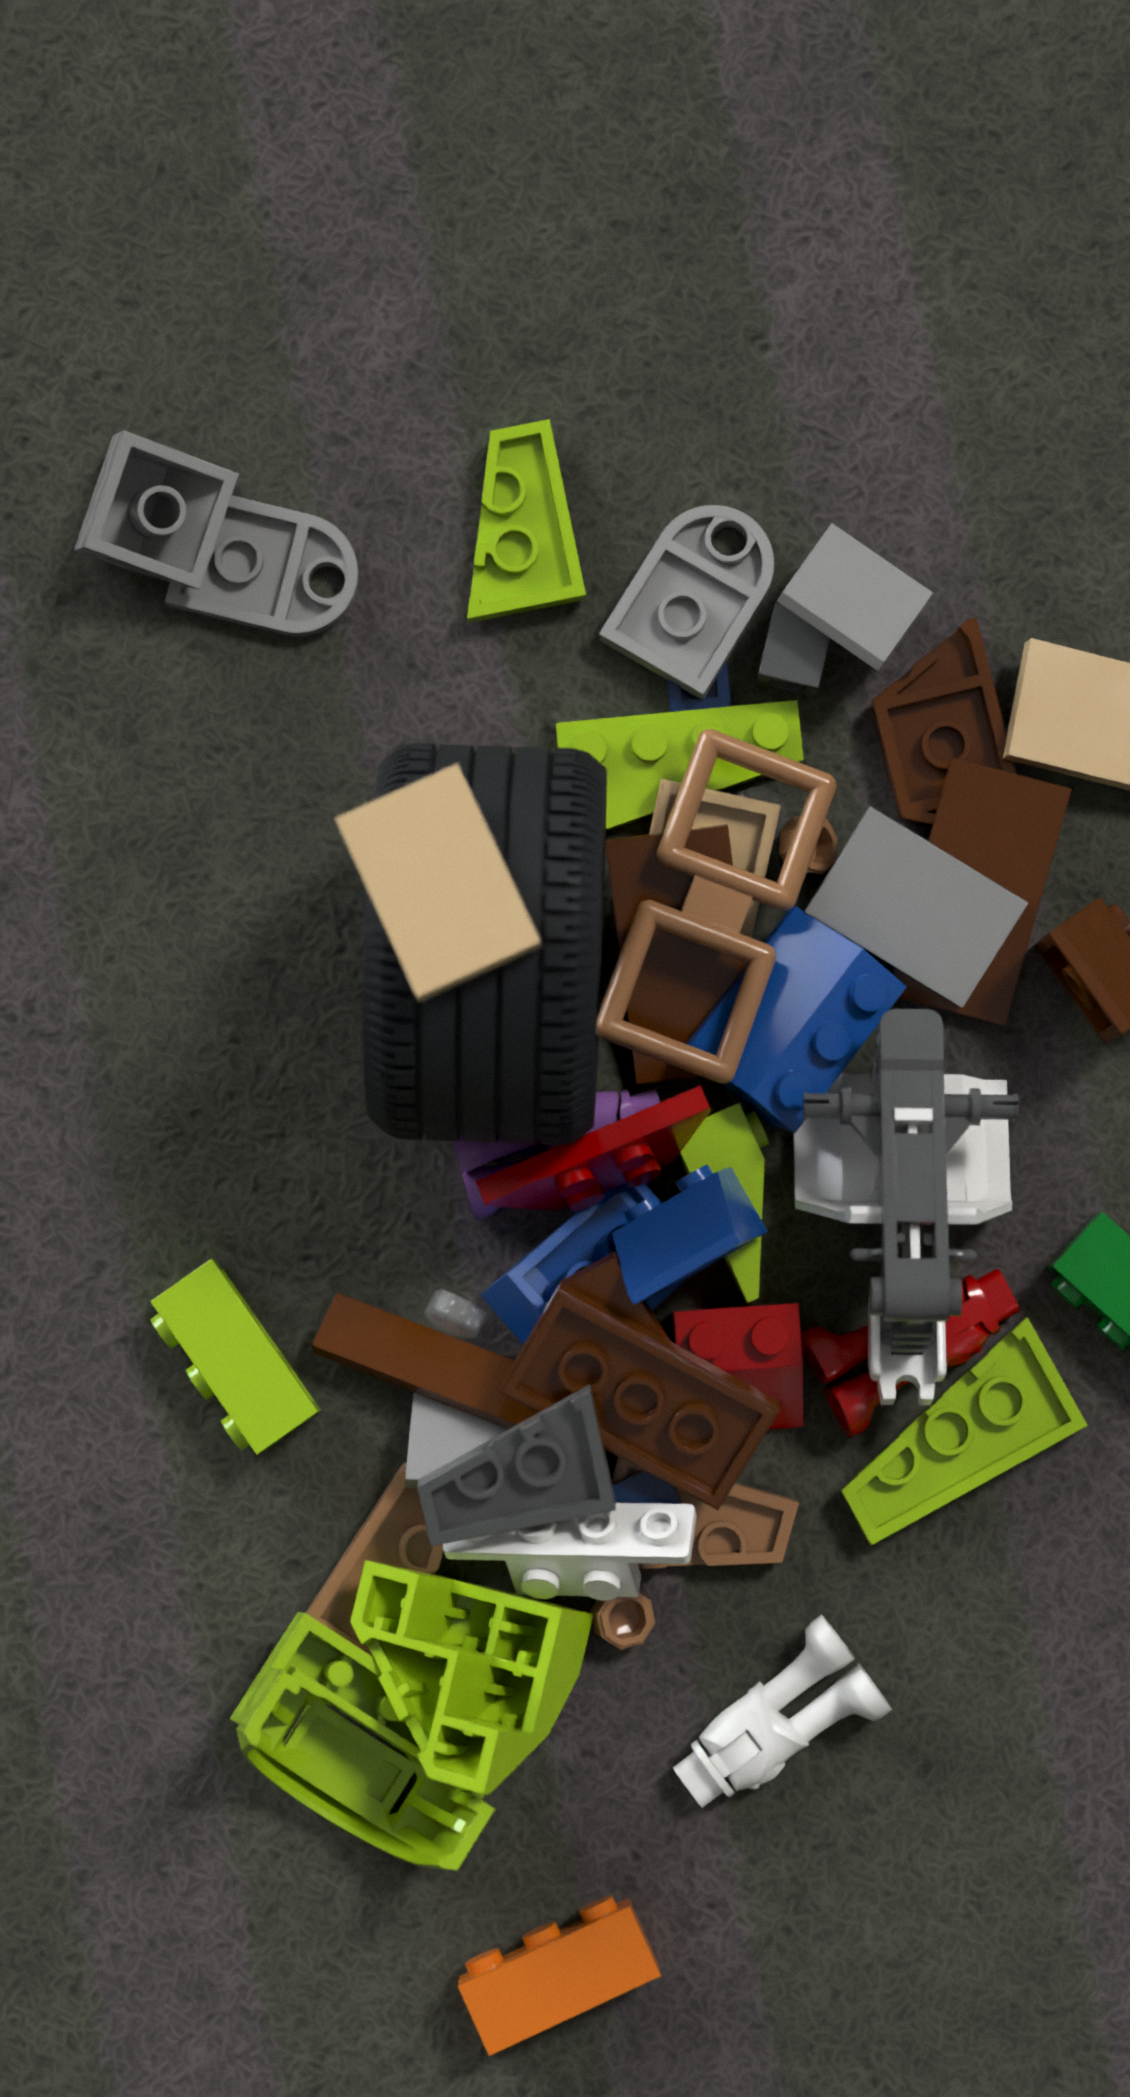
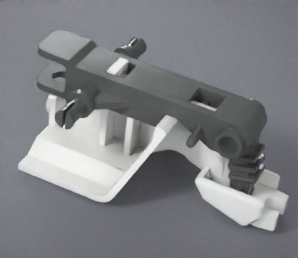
M891 1009L885 1012L881 1017L879 1033L876 1037L875 1059L871 1074L841 1073L826 1093L803 1092V1119L806 1120L797 1132L793 1133L795 1208L847 1223H882L881 1249L856 1248L850 1252V1257L854 1261H881V1277H870L868 1300V1369L870 1378L873 1381H877L881 1405L894 1404L896 1399L895 1386L901 1381H909L916 1386L918 1405H931L934 1397L935 1383L945 1378L947 1372L945 1322H948L949 1316H961L962 1311L961 1278L950 1277L949 1262H973L977 1259V1253L972 1249H949L948 1224H979L1012 1211L1008 1120H1018V1094L1007 1095V1080H983L963 1074H944L943 1021L937 1012L929 1009ZM897 1224H901L902 1233H897ZM920 1224H933L932 1233H924L923 1235L924 1245H932V1259L920 1258ZM897 1245H902V1258H898Z

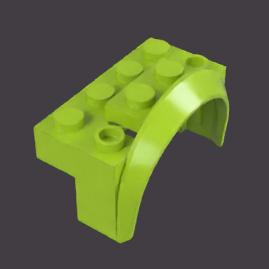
M297 1612L230 1717V1720L238 1724L236 1731L242 1754L255 1769L288 1795L324 1819L373 1847L420 1867L458 1870L495 1808L482 1800L485 1796L484 1794L429 1779L417 1757L420 1750L406 1722L399 1721L378 1679L382 1673L374 1657L307 1613ZM326 1705L333 1706L404 1752L409 1759L375 1739ZM303 1706H306L305 1709H304V1711H303L302 1714L300 1715L299 1719L297 1720V1722L295 1723V1725L293 1726L292 1730L290 1731V1733L288 1734L287 1738H286L285 1741H284V1740H283L284 1736L286 1735V1733H287L288 1730L290 1729L291 1725L293 1724V1722H294L295 1719L297 1718V1716H298V1714L300 1713V1711L302 1710ZM416 1772L417 1781L397 1813L389 1814L408 1781Z

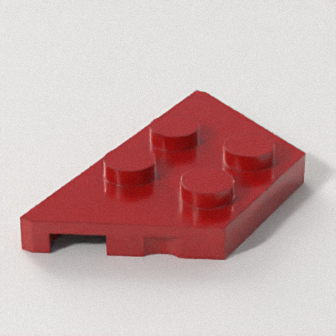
M698 1086L585 1134L574 1143L559 1145L477 1180L476 1184L486 1206L561 1211L569 1207L571 1211L583 1210L602 1201L605 1197L603 1193L624 1183H627L629 1187L643 1185L660 1176L662 1173L661 1168L675 1161L711 1109L701 1086Z

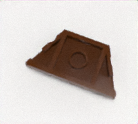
M977 617L966 620L959 626L958 630L933 651H930L921 658L906 674L876 696L870 704L898 816L902 822L932 828L951 757L1017 774L1014 762L1002 759L1007 734Z

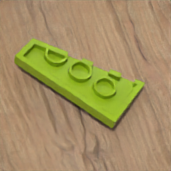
M1024 1317L840 1489V1492L868 1543L873 1545L1088 1425L1028 1317Z

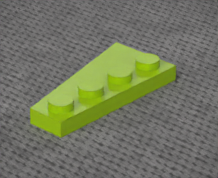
M798 700L556 723L558 748H576L589 752L607 768L606 831L631 824L654 814L661 778L682 783L698 736L706 729L716 730L800 763H803L804 760ZM717 758L706 788L717 791L730 789L764 777V775Z

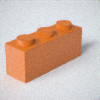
M613 1895L602 1897L582 1907L578 1911L582 1919L559 1930L556 1921L546 1923L523 1935L521 1938L525 1946L502 1956L499 1948H493L471 1958L465 1963L468 1972L459 1976L458 1988L489 2056L661 1976L660 1966L629 1898L616 1903Z

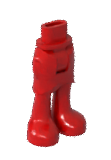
M996 1268L977 1279L971 1274L962 1278L961 1316H949L948 1322H945L947 1367L962 1364L974 1354L980 1353L988 1337L1000 1332L998 1323L1020 1312L1017 1301L999 1269ZM868 1324L841 1335L834 1334L820 1326L808 1328L801 1332L802 1353L809 1367L822 1383L827 1384L835 1380L857 1364L868 1359ZM869 1371L825 1389L826 1399L838 1423L848 1437L852 1438L870 1426L874 1408L880 1403L877 1381H873L870 1378ZM899 1382L895 1386L896 1391L910 1382Z

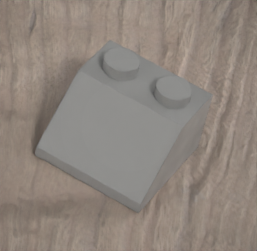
M123 430L112 436L74 550L139 574L199 590L239 473Z

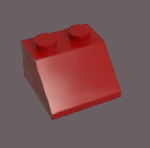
M798 1303L672 1312L674 1344L781 1401L780 1411L769 1429L804 1427L803 1360Z

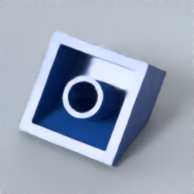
M707 1164L676 1182L681 1192L662 1204L657 1196L654 1195L623 1213L628 1224L612 1232L627 1294L633 1305L665 1292L768 1232L732 1167L713 1174Z

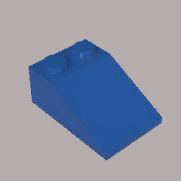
M627 1183L603 1192L605 1197L602 1201L589 1208L575 1211L480 1295L522 1344L525 1343L560 1281L613 1251L617 1255L612 1232L628 1224L623 1214L625 1211L654 1196V1193L646 1184L629 1187ZM684 1281L663 1293L646 1299L645 1301L651 1311Z

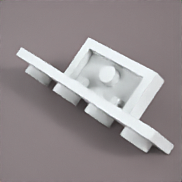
M616 1503L615 1511L443 1544V1550L446 1558L452 1560L505 1561L517 1595H528L537 1599H550L555 1596H589L590 1598L602 1601L612 1600L617 1597H638L641 1582L638 1563L687 1564L690 1562L697 1515L694 1506L691 1504Z

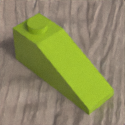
M737 1103L706 1117L678 1156L687 1175L707 1164L713 1174L732 1167L762 1220L765 1159L760 1148L769 1145V1141L756 1112L753 1111L745 1115L740 1103ZM761 1236L724 1257L744 1304L759 1298Z

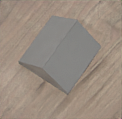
M831 523L783 590L777 602L879 671L915 625L933 592Z

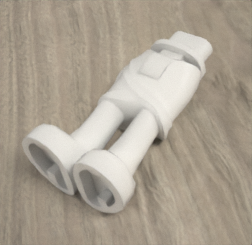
M822 1614L814 1619L805 1629L806 1646L797 1658L763 1686L759 1681L748 1690L746 1695L722 1711L704 1729L699 1739L691 1743L694 1752L673 1767L680 1780L702 1808L723 1792L728 1797H731L736 1793L735 1790L747 1788L755 1790L760 1785L774 1779L785 1767V1762L801 1749L808 1747L810 1740L837 1721L852 1714L875 1721L892 1710L862 1666L857 1663L843 1673L833 1685L788 1719L779 1712L818 1681L844 1668L855 1660L851 1651Z

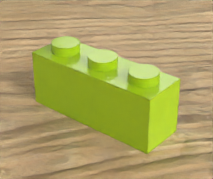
M211 1258L150 1301L158 1312L157 1315L150 1319L156 1331L170 1349H173L178 1344L184 1349L193 1362V1365L185 1370L187 1375L206 1400L215 1395L229 1414L221 1420V1423L241 1451L251 1446L256 1455H258L322 1411L216 1259Z

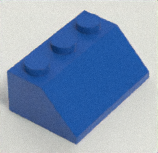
M794 906L787 911L764 941V943L771 945L775 949L776 961L735 1077L729 1083L721 1085L752 1111H755L769 1125L796 1133L806 1120L803 1119V1092L826 1093L878 1026L883 1014L890 1010L907 986L863 948ZM747 965L686 1044L716 1055Z

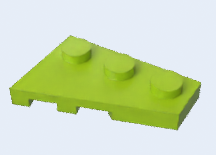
M550 419L490 431L467 623L586 600V592Z

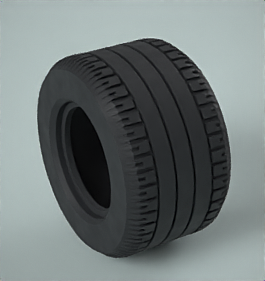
M434 743L403 745L380 763L374 800L458 763L536 930L542 947L418 1003L366 889L363 955V1072L368 1117L388 1136L402 1140H422L423 1134H425L426 1140L460 1141L461 1135H463L464 1140L468 1142L497 1143L499 1136H502L503 1143L536 1144L537 1138H541L542 1145L574 1143L594 1128L599 1040V1037L596 1035L597 1016L600 1011L607 768L589 752L576 748H556L555 754H551L550 748L517 747L516 753H513L511 746L479 745L477 752H475L473 745L440 744L438 750Z

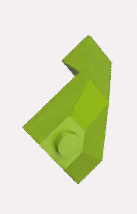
M365 1560L350 1622L360 1643L368 1645L382 1673L378 1679L399 1721L406 1722L420 1750L417 1757L427 1777L473 1792L490 1795L549 1735L579 1677L594 1614L470 1582Z

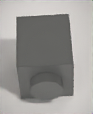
M775 603L756 684L815 698L830 638L783 605Z

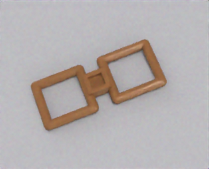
M706 729L699 734L656 853L657 860L662 866L692 878L680 911L653 900H644L638 904L597 1016L596 1035L599 1038L721 1084L729 1083L733 1080L776 961V951L771 945L740 934L752 900L781 911H788L795 906L836 791L837 783L832 775L713 729ZM717 758L809 792L777 882L685 848ZM655 929L748 963L716 1055L623 1020Z

